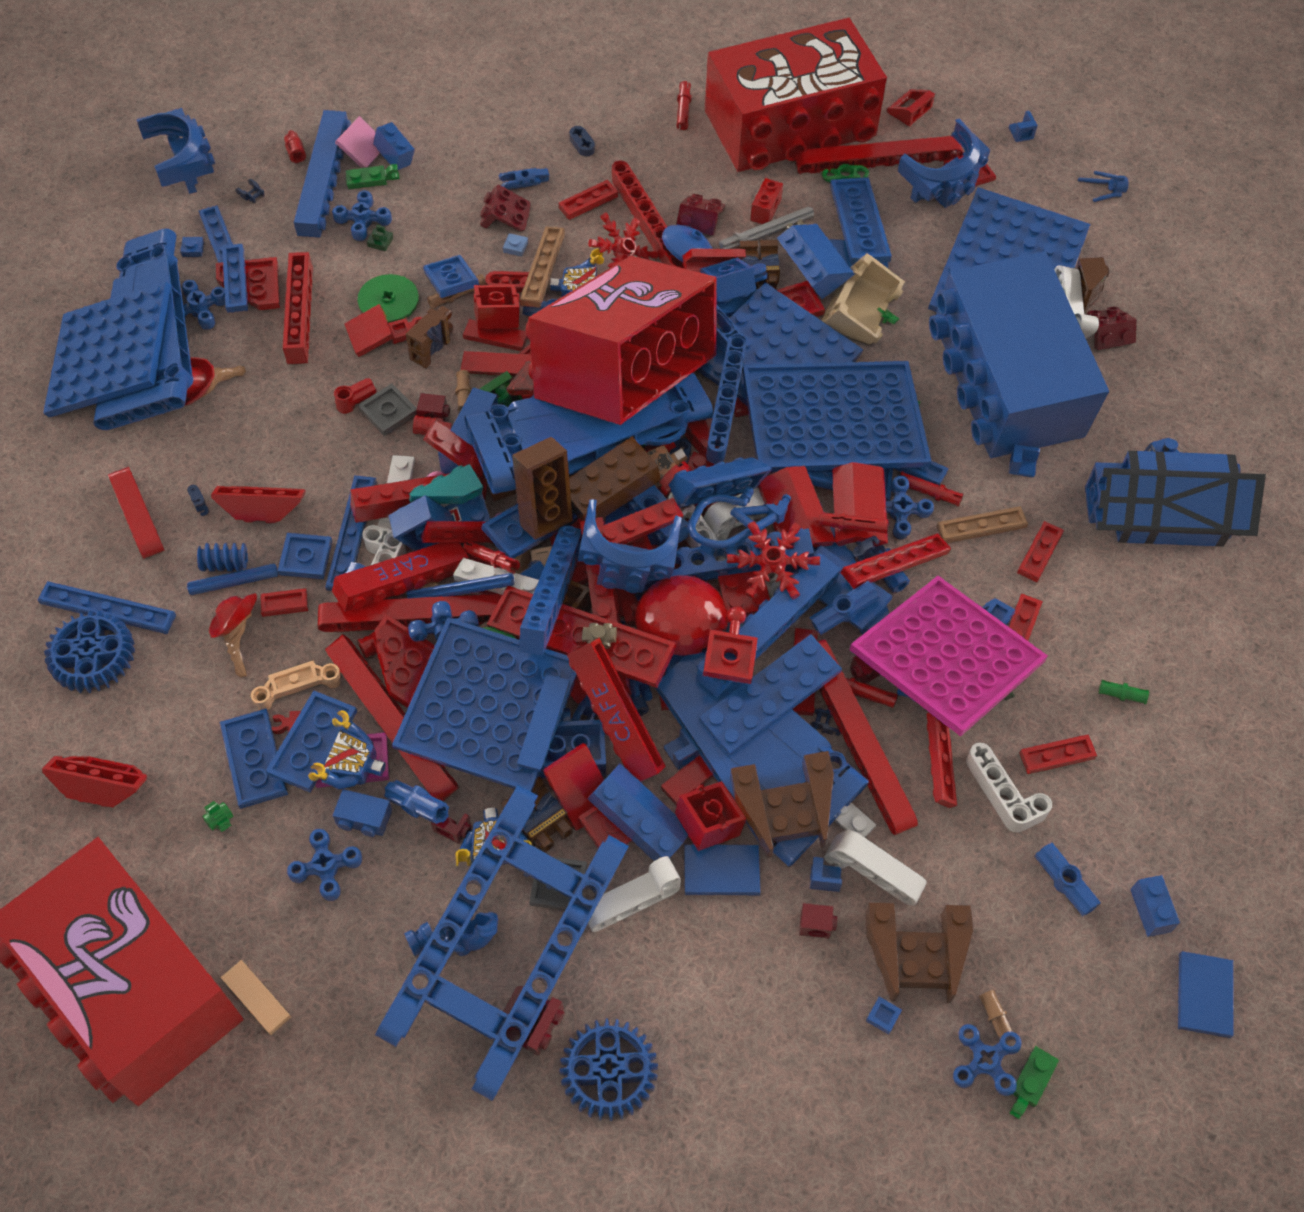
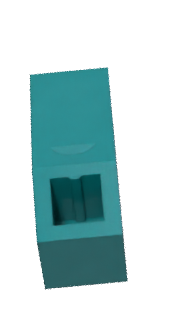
M470 464L464 467L461 465L454 468L446 476H437L431 481L432 483L426 486L419 485L415 487L410 493L409 501L412 503L426 495L438 504H463L481 495L483 486Z

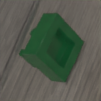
M377 225L367 240V247L386 252L394 238L393 233L386 231L384 226Z

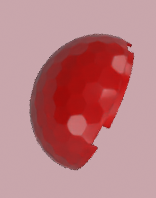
M676 575L670 579L664 578L654 583L642 595L635 612L636 629L675 642L677 648L673 655L701 653L702 649L708 645L710 629L726 632L729 621L727 619V606L720 593L708 582L688 575Z

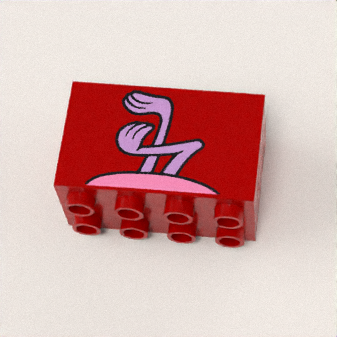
M629 256L528 317L526 336L530 340L531 362L528 371L530 378L533 379L534 398L619 425L623 424L716 356L717 277Z
M96 837L0 909V963L7 970L11 968L20 980L16 984L23 995L36 1009L40 1008L50 1021L46 1025L65 1049L70 1048L81 1061L77 1064V1067L95 1090H101L113 1104L125 1095L139 1107L245 1020L99 837Z

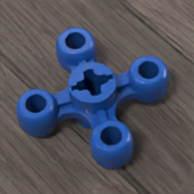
M362 190L358 193V203L353 205L352 210H347L345 206L338 205L332 211L333 219L338 224H345L348 220L355 222L351 227V234L356 241H363L367 238V228L371 226L372 221L378 222L381 226H387L392 221V215L388 208L381 207L377 211L370 210L373 205V196L367 190Z
M184 281L181 288L184 296L187 298V303L183 305L185 318L187 314L192 313L198 319L202 329H212L215 326V318L210 312L209 307L213 304L217 306L225 305V289L215 287L210 295L205 296L203 292L199 291L195 281Z
M897 476L893 479L890 487L895 496L893 500L886 501V513H889L891 518L896 520L892 530L894 537L902 540L911 533V525L907 521V517L911 514H917L920 518H928L934 511V504L929 499H922L916 503L913 502L906 495V491L909 488L908 479L904 476Z
M438 601L433 604L432 623L425 624L422 620L412 621L408 626L411 640L416 642L423 641L427 638L428 634L434 633L437 642L447 617L453 618L449 603ZM464 611L460 614L459 618H455L456 620L479 626L478 617L474 611Z
M316 829L309 837L311 846L316 850L312 861L308 863L301 861L290 863L287 868V875L294 883H302L310 875L319 876L322 880L319 889L322 898L327 901H334L341 893V888L334 879L338 869L341 867L351 869L359 867L363 856L361 851L354 846L347 847L341 854H332L328 850L330 845L328 833L323 829Z
M963 1025L958 1033L959 1040L964 1046L969 1047L973 1051L974 1058L970 1064L958 1066L954 1070L953 1080L955 1084L962 1089L969 1088L978 1075L986 1074L993 1078L995 1088L1000 1095H1013L1017 1088L1016 1080L1011 1074L1003 1071L1001 1061L1004 1056L1016 1054L1020 1051L1022 1046L1020 1036L1015 1032L1008 1031L1001 1036L998 1044L989 1046L981 1041L980 1033L974 1025ZM971 1032L974 1036L971 1039H967L964 1037L965 1034ZM1008 1040H1014L1016 1044L1014 1046H1008L1006 1042ZM982 1056L992 1057V1064L983 1063ZM963 1073L968 1075L965 1081L959 1079V1076ZM1008 1081L1011 1085L1009 1088H1003L1001 1083Z

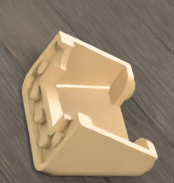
M866 253L850 267L855 275L837 288L821 321L843 336L870 345L872 343L876 344L882 337V328L879 326L882 314L877 310L878 307L886 311L888 304L893 299L896 301L903 292L901 288L905 281Z

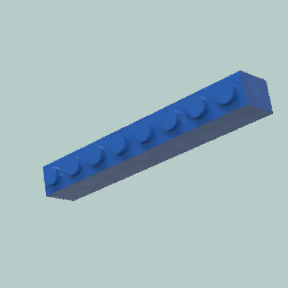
M323 110L294 219L297 236L320 238L322 230L326 229L325 218L330 213L329 202L333 201V187L337 185L336 174L340 173V159L344 158V151L335 141L351 125V121L348 120L345 111Z
M821 553L816 555L820 556V566L808 564V570L795 571L790 576L799 581V584L794 585L800 593L799 597L792 599L787 589L781 592L779 586L774 592L773 597L769 601L767 599L764 600L759 606L758 612L754 615L750 614L743 622V626L739 629V634L758 638L755 660L837 582L841 569ZM733 653L724 654L727 660L733 661L737 659ZM704 658L697 665L696 680L718 697L734 681L703 676Z

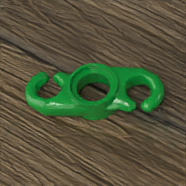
M843 164L838 169L832 168L830 172L834 174L833 176L826 175L829 172L828 169L822 172V178L829 183L834 179L861 178L857 174L858 172L865 173L862 178L869 177V170L862 165ZM848 172L850 175L843 176L841 173Z

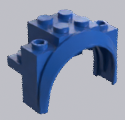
M182 108L136 119L143 140L166 134L174 157L155 165L161 186L165 187L184 181L189 194L197 192L195 184H198L196 177L213 173L212 165L215 164L212 153H208L211 150L208 139H203L206 136L202 125L198 126L195 118L190 119L189 115H185Z
M960 118L955 120L956 125L951 136L965 150L963 153L964 157L961 159L956 157L940 169L925 167L906 154L900 158L898 172L913 186L910 199L915 203L921 199H926L929 202L935 198L943 207L947 208L951 204L955 205L963 196L969 195L975 190L979 170L987 164L990 149Z
M589 500L579 547L578 561L584 562L587 565H600L597 579L598 585L608 589H623L629 593H643L648 575H653L659 579L671 578L675 566L681 517L675 516L673 527L669 529L668 540L658 548L648 550L607 541L596 525L597 500Z

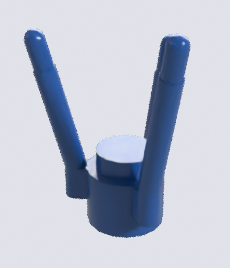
M1094 171V174L1111 179L1078 178L1080 182L1108 184L1109 190L1113 192L1094 198L1093 202L1121 197L1122 193L1127 192L1129 185L1128 178L1125 176Z

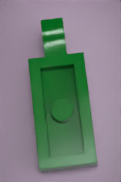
M391 164L386 169L382 165L345 170L348 189L387 185L386 180L400 179L397 164Z
M1037 1046L1033 1048L1016 1081L1017 1088L1013 1095L1017 1099L1009 1114L1020 1119L1028 1104L1035 1108L1059 1059Z

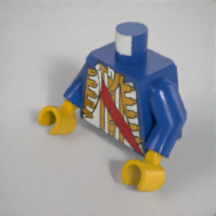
M594 249L591 252V258H588L582 264L566 267L563 279L551 278L550 290L561 291V297L596 277L597 266L595 263L601 265L604 262L603 253L599 252L600 249Z
M342 710L338 711L337 714L343 718V722H339L338 719L334 718L332 719V724L336 727L343 726L344 730H339L324 765L314 763L311 766L312 769L317 770L318 774L311 772L308 777L312 781L320 778L323 783L340 790L356 786L357 784H365L369 773L382 776L386 763L376 760L377 753L373 741L353 721L349 722L348 713Z
M487 808L483 810L484 821H478L473 824V830L467 833L460 846V850L455 853L456 866H459L460 862H467V866H471V861L473 863L499 818L498 809ZM521 831L518 838L532 845L531 841ZM500 839L492 842V846L497 850H502L506 847L505 843Z

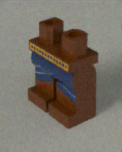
M757 240L740 241L739 249H745L746 257L742 261L750 266L758 263L766 265L767 279L755 282L756 289H758L759 284L764 283L777 289L780 277L778 240H760L759 256Z
M441 306L437 311L430 308L427 314L406 333L411 361L427 369L431 364L430 357L435 352L440 351L444 344L448 345L450 333L454 330L452 323L448 321L452 317L450 309Z
M539 776L532 793L538 795L534 803L536 805L522 832L531 841L533 847L536 846L546 853L554 846V841L550 838L552 834L557 832L563 840L569 837L573 830L568 821L567 812L552 796ZM510 797L501 802L502 810L506 806Z

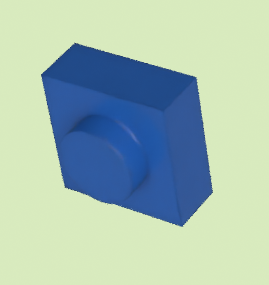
M183 237L180 250L181 256L202 257L203 237Z
M879 996L866 1022L889 1035L902 1009Z

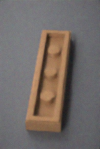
M1021 506L937 522L939 534L946 543L1024 529L1028 526Z

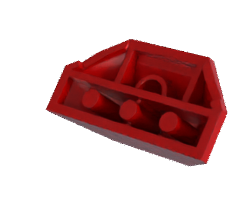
M216 486L211 493V498L235 520H243L248 523L255 521L276 523L281 521L301 502L306 491L305 489Z
M54 756L42 768V773L66 798L97 804L102 807L114 808L136 793L147 780V775L134 765L90 756H70L66 758Z

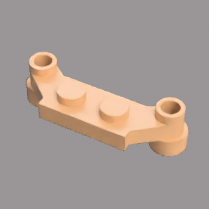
M313 660L268 675L269 680L264 686L253 689L251 699L260 710L266 708L269 710L275 699L320 684L327 685L329 688L338 687L340 685L341 673L335 664L329 663L322 667L316 665Z

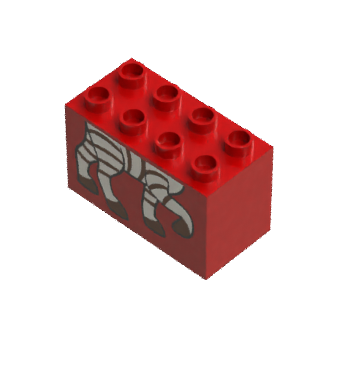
M848 17L708 52L705 113L737 172L748 169L761 170L771 163L783 160L795 161L797 158L796 153L800 150L804 153L807 149L835 147L855 141L864 143L877 136L887 76L852 20Z

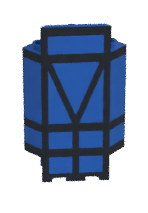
M1128 450L1123 463H1095L1085 485L1089 523H1096L1097 530L1116 531L1118 543L1224 547L1232 535L1258 536L1266 474L1240 473V464H1237L1236 455Z

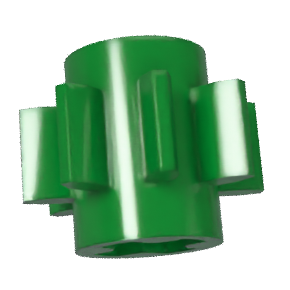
M212 801L204 807L206 814L202 818L211 831L218 828V830L223 832L232 826L230 819L234 816L224 802L218 805L215 801Z

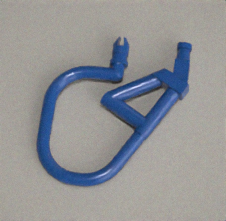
M750 486L744 489L740 498L725 494L707 496L697 504L688 522V532L697 543L716 549L731 547L748 536L753 535L748 528V524L753 522V520L747 516L768 515L756 522L760 530L774 522L778 524L783 522L791 497L787 494L783 495L782 500L779 501L777 506L775 504H764L745 507L751 501L754 493L752 487L749 489ZM715 502H725L741 506V508H733L730 514L747 529L730 539L718 541L701 536L696 530V524L707 505Z

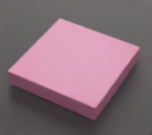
M360 116L335 141L361 168H367L380 154L373 145L375 131Z

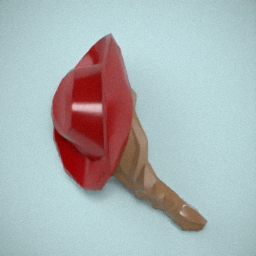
M190 358L193 383L187 389L185 406L205 397L215 389L218 382L235 376H243L246 372L245 366L214 368L207 359Z
M256 593L247 595L243 599L238 596H231L222 601L215 610L216 616L211 620L208 630L211 638L223 637L228 647L227 652L231 655V660L234 662L236 675L241 678L246 677L247 673L240 652V638L245 631L246 620L252 616L251 611L258 596Z

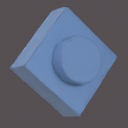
M509 233L503 246V253L522 257L528 244V237Z

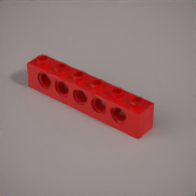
M309 252L288 253L283 352L287 364H306L309 358L313 266Z

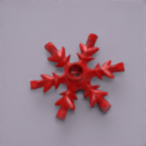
M605 212L600 216L606 224L603 225V228L609 232L608 236L614 238L615 242L612 243L607 238L605 241L599 236L597 237L598 241L590 239L588 242L589 247L600 248V253L607 250L609 254L613 251L616 258H611L613 262L608 264L609 268L629 256L636 255L650 260L649 257L652 259L658 258L657 251H648V246H644L641 249L640 245L636 247L634 241L637 239L634 237L640 234L639 231H636L640 223L637 218L632 219L631 225L626 223V231L623 230L625 237L622 238L619 236L620 229L616 230V222L614 220L611 222L609 215Z
M755 521L750 522L748 528L753 536H748V539L758 543L754 547L762 548V553L756 556L751 550L750 555L739 550L740 555L727 554V563H739L738 568H742L749 563L750 568L756 563L761 565V571L753 572L757 576L746 581L751 583V586L745 594L753 598L758 588L764 591L765 580L770 582L768 574L776 573L778 575L776 582L781 580L780 591L783 592L787 589L790 597L796 599L800 593L794 585L799 584V581L789 577L793 573L786 572L785 566L791 564L797 569L798 565L808 570V564L820 566V556L807 557L809 552H804L797 556V552L791 557L786 555L785 550L794 547L790 544L800 540L795 535L799 532L801 526L795 522L788 532L782 529V540L777 538L778 546H770L771 538L766 539L767 530L763 529L761 532Z

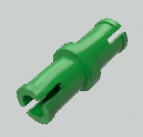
M1102 679L1098 694L1117 697L1120 701H1125L1126 699L1146 705L1149 690L1128 686V683L1124 682L1123 684H1118Z

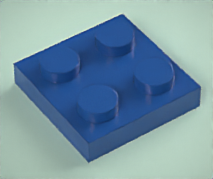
M287 533L278 567V574L280 576L324 579L333 542L330 536Z

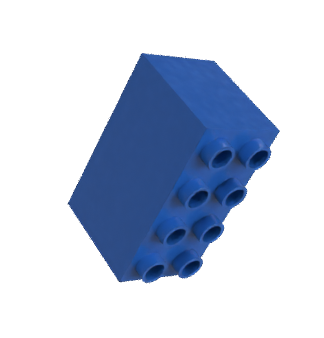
M1046 251L949 271L944 290L937 292L938 309L936 315L929 318V329L935 341L942 340L945 348L943 351V364L947 374H955L958 379L957 398L960 407L963 410L970 409L974 419L971 423V432L977 445L984 444L991 459L1011 454L1015 444L1041 448L1086 437L1109 393V389Z

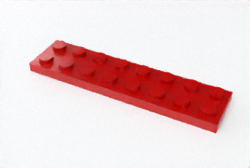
M507 586L487 626L520 639V626L533 594ZM562 604L546 649L567 655L587 644V642H582L583 627H589L590 623H596L601 626L605 623H610L613 627L617 628L616 643L611 642L610 648L606 649L617 673L644 684L658 687L677 648L675 642Z

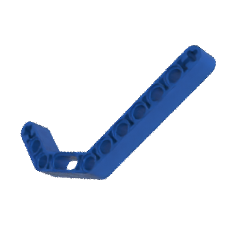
M717 304L716 323L725 333L716 327V345L725 354L706 451L707 460L713 464L724 461L747 346L746 337Z

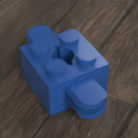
M738 257L700 269L703 274L717 277L716 301L720 303L730 302L735 297L749 296L751 292L757 291L755 282L767 279L765 264L758 263L750 266Z

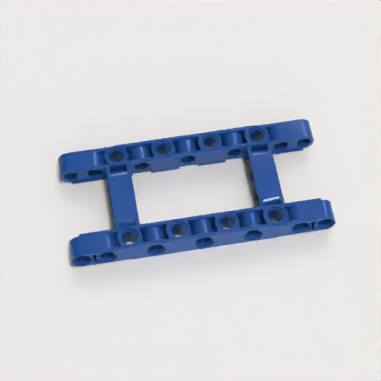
M517 785L375 1033V1036L396 1047L401 1038H405L424 1003H427L490 1038L494 1042L474 1077L476 1081L471 1090L491 1101L494 1100L629 847L609 835L606 841L601 843L586 873L582 874L524 842L518 836L534 810L533 808L536 805L534 803L538 795L520 785ZM500 839L505 843L506 847L502 850H497L492 846V842ZM506 863L522 871L525 877L531 876L545 884V888L549 890L552 888L567 896L570 901L509 1015L440 977L443 967L458 945L468 923L484 899L499 868L503 864L506 865ZM469 884H476L479 886L480 892L477 895H470L467 893L466 887ZM591 889L595 894V898L593 900L585 899L582 895V890ZM449 929L454 933V939L445 942L440 938V932ZM560 934L568 935L570 945H560L557 941V936ZM423 976L427 979L428 985L423 989H416L412 984L414 978ZM535 980L544 982L545 992L536 993L532 989V982ZM514 1027L519 1030L520 1038L518 1041L512 1042L507 1039L506 1030L508 1028Z

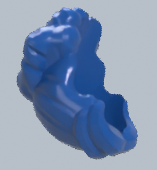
M479 912L476 914L475 919L470 920L454 952L459 956H465L471 951H477L485 947L497 933L498 915L494 912ZM445 929L439 934L440 938L445 942L454 939V933L449 929Z

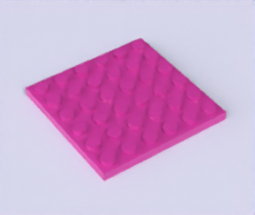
M940 576L931 580L854 641L849 649L960 737L1038 669L1048 657V655Z

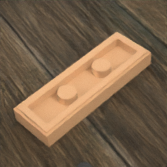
M242 960L221 977L270 1036L291 1018L290 1014Z

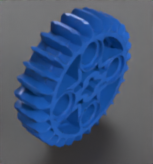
M89 611L88 615L84 616L80 612L79 618L75 619L71 616L69 623L62 621L63 627L61 629L55 627L57 634L49 635L52 642H46L48 649L44 651L46 656L44 659L54 680L59 682L63 688L68 687L70 691L76 688L79 693H82L84 688H86L87 692L91 693L92 687H96L100 691L103 684L109 688V681L113 680L118 683L116 676L118 674L125 676L123 668L130 669L128 661H134L132 653H135L133 646L135 643L130 630L117 616L112 617L109 613L103 615L101 611H98L94 616L92 611ZM105 630L112 631L115 635L105 636ZM64 668H74L75 673H69Z
M606 1018L604 1026L601 1027L598 1020H595V1029L592 1030L586 1024V1033L584 1035L577 1030L578 1040L569 1039L572 1049L564 1048V1054L569 1057L560 1059L561 1064L567 1066L560 1068V1075L567 1076L561 1079L562 1086L570 1085L565 1090V1095L574 1094L571 1098V1104L574 1105L580 1101L579 1111L582 1112L586 1107L589 1108L588 1117H592L596 1111L600 1121L604 1113H608L610 1121H613L614 1113L617 1112L620 1119H623L624 1110L626 1109L630 1115H633V1105L635 1104L641 1109L642 1102L640 1098L648 1101L650 1096L646 1090L654 1091L655 1089L654 1084L649 1082L656 1081L658 1077L657 1074L651 1072L658 1069L657 1063L650 1062L656 1059L655 1052L648 1053L652 1049V1043L644 1045L646 1035L643 1034L638 1038V1027H635L630 1032L629 1022H626L623 1028L619 1027V1019L615 1020L614 1026H610L609 1020ZM606 1037L612 1038L615 1041L614 1045L609 1048L602 1046L600 1042ZM620 1038L632 1044L637 1052L620 1053ZM596 1039V1055L579 1056L581 1050L589 1042ZM637 1062L642 1065L643 1069L639 1073H632L628 1069L629 1065ZM607 1064H611V1074H606ZM584 1065L590 1071L585 1076H579L575 1073L576 1068ZM640 1082L637 1089L629 1097L622 1100V1083ZM579 1085H597L598 1101L588 1097ZM607 1091H614L618 1097L613 1102H607L603 1099V1095Z

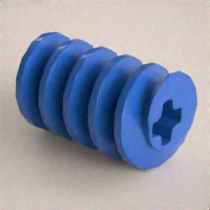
M209 543L205 544L204 549L201 546L198 547L197 564L202 572H205L207 568L211 572H214L216 568L220 572H223L225 568L229 572H232L234 568L236 571H242L247 568L248 552L245 543H242L241 549H238L236 543H233L232 549H229L227 543H224L222 549H220L218 543L214 544L213 549H211Z

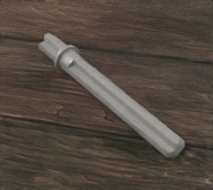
M808 206L742 233L736 232L732 237L719 241L720 249L739 248L740 241L757 240L784 229L789 223L795 225L800 219L803 221L810 219L814 216V210Z

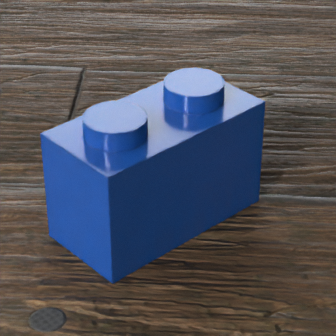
M391 122L377 127L373 145L390 165L397 164L398 170L411 165L415 149L394 123Z
M342 789L332 816L340 829L351 831L352 829L360 830L362 834L369 837H375V835L383 836L392 813V807L389 800Z
M1163 876L1139 879L1133 885L1130 891L1147 937L1171 933L1180 924Z

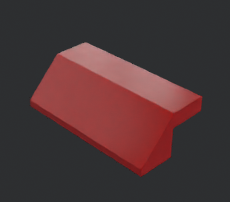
M851 462L833 469L834 514H841L843 512L850 516L887 519L884 469L882 467ZM835 528V543L838 546L857 541L862 542L872 536H876L879 539V544H876L875 541L872 542L874 547L888 543V534L852 529L841 531L839 528Z
M805 466L781 469L765 477L758 485L765 504H775L777 506L779 501L782 500L783 495L787 494L791 497L784 521L779 524L777 522L772 523L775 532L781 533L782 529L788 532L795 522L802 529L809 528L813 547H819L820 545L832 546L835 539L830 527L819 526L820 512L824 511Z

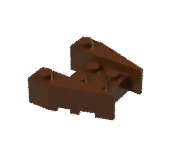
M828 751L804 755L802 767L806 782L761 790L755 764L730 769V781L734 800L747 818L746 821L750 828L752 827L768 858L773 855L772 843L815 835L819 836L821 848H825L834 778Z
M869 903L865 912L866 937L869 945L872 947L877 966L882 973L890 1000L892 1002L896 1001L900 993L899 988L946 989L947 1003H951L957 993L973 933L971 905H945L941 913L942 933L896 931L895 903Z

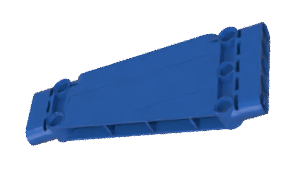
M160 229L127 241L124 246L123 257L117 262L116 268L120 274L119 278L113 281L110 298L162 281H167L171 288L155 386L97 403L93 424L98 429L111 430L185 406L187 389L193 383L178 272V259L174 256L177 235L173 230Z
M691 373L621 425L535 398L515 401L509 407L501 404L493 405L489 411L465 415L464 420L468 436L493 494L516 490L512 455L549 437L554 438L567 450L570 475L582 470L631 437L640 445H643L688 426V423L711 419L713 417V408L696 375Z
M707 647L697 654L673 655L666 668V674L662 677L658 687L654 688L681 728H685L699 748L700 756L716 780L724 783L733 799L734 795L730 781L731 768L755 764L760 789L777 788L806 782L802 767L804 755L825 751L829 752L831 762H836L840 765V768L833 769L834 778L829 826L842 813V808L849 806L868 785L869 781L846 762L844 755L833 751L828 740L793 710H790L729 756L699 721V717L744 683L734 681L716 697L696 680L698 671L696 668L700 661L706 658ZM746 821L745 823L747 824V826L749 827V829L751 830V832L753 833V835L755 836V838H756L757 841L759 842V839L757 838L756 834L754 833L752 827L750 828L748 822ZM815 835L782 841L778 844L772 843L773 853L788 867H791L819 836Z

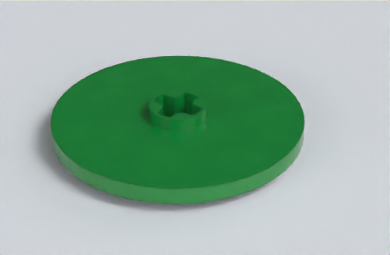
M385 274L367 281L361 287L357 301L362 313L380 304L388 322L391 323L409 317L416 310L419 303V294L414 283L406 277Z

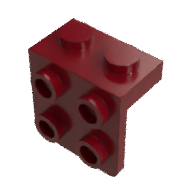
M499 184L491 192H487L483 200L485 206L480 213V217H482L480 226L487 229L497 219L523 232L526 229L530 212V201Z
M692 194L680 203L676 225L688 226L701 233L713 236L716 231L718 216L725 209L726 205L721 203L722 201L719 199L711 198L707 200L703 199L702 195Z
M1116 306L1107 307L1106 310L1102 311L1090 310L1086 313V315L1095 316L1099 320L1098 329L1094 333L1095 349L1102 350L1136 343L1137 319L1130 316L1129 313L1122 311Z
M523 986L515 988L503 1012L509 1015ZM552 997L551 1001L547 999L522 1048L539 1056L542 1049L546 1050L552 1039L550 1034L554 1026H558L561 1023L565 1014L562 1001ZM508 1028L506 1030V1037L509 1041H518L520 1032L517 1028Z

